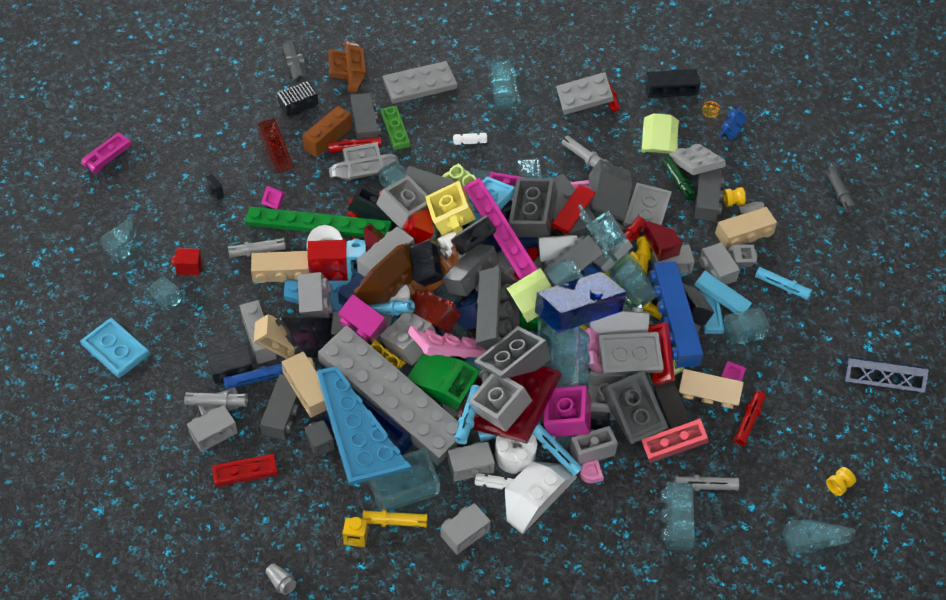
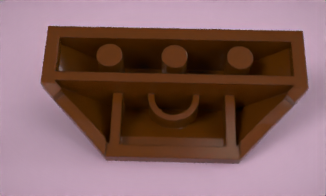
M405 243L396 246L363 278L360 286L354 289V295L365 304L387 302L391 297L396 296L398 291L404 285L409 284L413 278L410 244Z

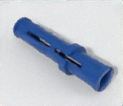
M282 363L268 367L261 366L260 369L223 377L225 388L228 390L263 380L265 382L270 378L279 376V374L284 375Z

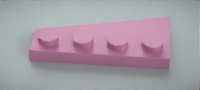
M410 326L408 331L409 335L421 347L423 352L429 356L443 355L446 357L478 358L487 351L476 343V339L462 336L460 340L458 337L453 336V334L448 333L440 336L435 334L434 330L426 329L425 332H421L414 326Z

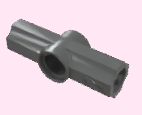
M293 40L286 41L283 44V50L286 56L287 69L291 73L293 83L299 85L308 81L303 54H300L297 42Z

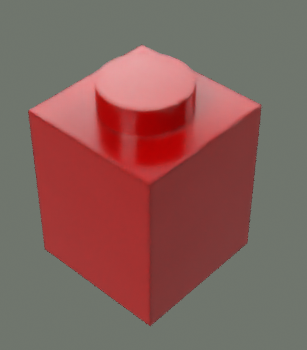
M177 248L176 256L172 257V266L175 267L177 275H200L202 265L200 249Z

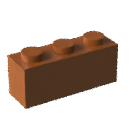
M340 106L334 108L302 135L304 150L318 158L328 149V142L338 141L352 129L351 113Z

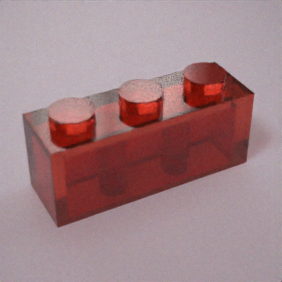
M417 289L411 298L415 304L413 314L449 334L462 314L456 310L457 305L428 290L422 292Z

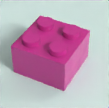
M353 294L338 312L341 325L343 327L347 325L366 342L373 343L387 326L385 317Z
M587 386L555 388L544 410V426L550 435L553 434L555 437L590 434L592 399Z

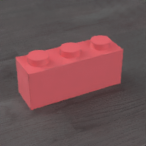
M701 419L641 440L650 463L709 443Z

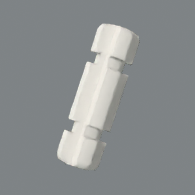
M477 133L463 134V136L460 134L453 135L454 145H461V143L477 144V142L487 143L486 133H479V135Z
M477 473L475 485L482 487L486 485L488 488L503 490L514 479L507 478L505 480L504 477L493 475L486 477L485 474Z

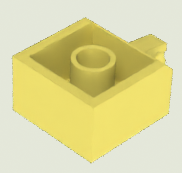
M460 181L425 197L432 220L441 235H445L453 230L458 234L463 230V225L476 220L469 197Z

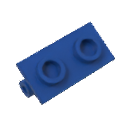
M741 105L736 110L732 109L727 117L729 119L721 126L723 130L719 135L720 137L723 134H726L729 139L737 137L747 118L746 114L740 111Z

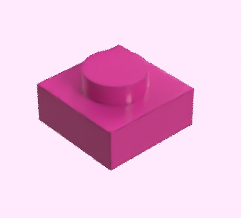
M266 186L261 203L280 210L285 192L271 186Z
M727 361L721 377L742 381L746 368Z

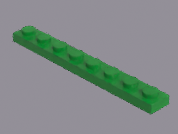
M249 207L245 219L246 226L311 232L318 226L328 225L336 228L341 236L364 238L363 229L367 225L374 226L384 236L392 228V222L386 220Z

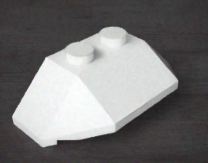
M532 461L505 488L507 522L523 534L570 486L577 476H573L561 464Z

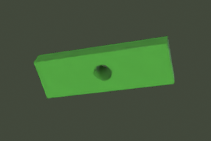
M397 106L380 109V114L393 150L410 147V141Z

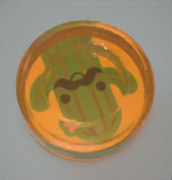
M707 101L703 104L702 113L706 117L713 118L719 114L720 107L716 102Z

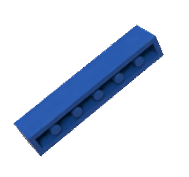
M676 261L654 263L652 271L649 272V280L654 285L653 294L658 300L657 308L658 312L662 314V323L669 324L672 358L675 361L676 368L700 366L703 351Z

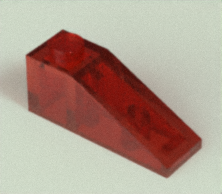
M276 118L259 122L257 126L259 136L276 172L294 168Z

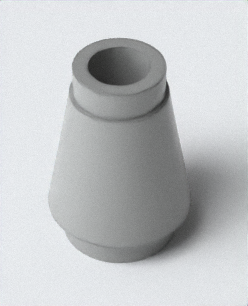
M275 563L267 567L266 574L278 593L287 595L294 590L297 583L292 574Z

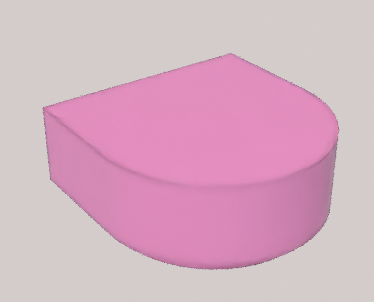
M598 459L582 465L580 477L583 481L587 483L603 481L604 476Z

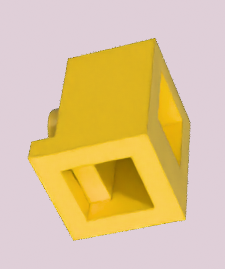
M359 517L345 519L343 529L344 545L366 546L369 530L367 520ZM350 536L360 537V539L350 538Z

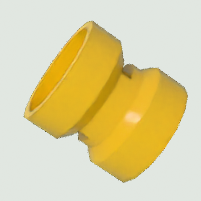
M743 187L736 188L735 190H723V203L725 207H731L733 204L738 206L745 204L746 195Z
M841 467L836 471V475H832L826 480L829 490L837 496L843 495L847 487L850 488L856 483L855 475L846 467Z

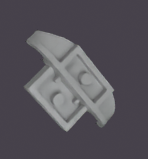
M378 143L343 148L345 162H340L330 167L329 174L330 178L338 177L351 180L377 174H386L395 166H400L398 156L395 154L380 155Z

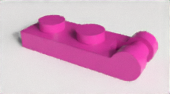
M118 132L85 156L81 164L86 168H90V171L94 174H98L103 166L132 146L131 141Z

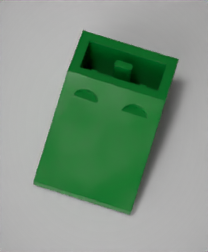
M423 352L407 378L427 395L458 412L468 396L471 386L475 384L480 370L453 357L443 355L429 356Z

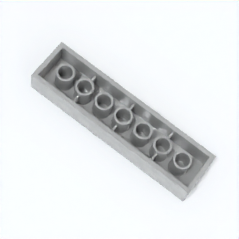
M347 325L318 351L319 362L325 368L337 366L350 383L356 395H359L365 403L437 466L448 456V450L457 447L459 443L454 440V437L458 430V421Z

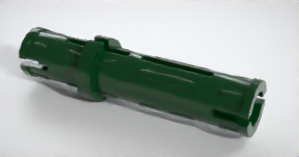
M671 156L665 157L666 161L663 159L662 164L675 181L677 189L682 191L687 201L693 200L691 194L696 197L697 193L691 187L689 179L684 177Z

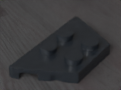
M280 317L276 320L277 325L280 326L282 324L288 335L285 337L293 345L297 354L304 352L307 357H318V351L332 339L333 318Z

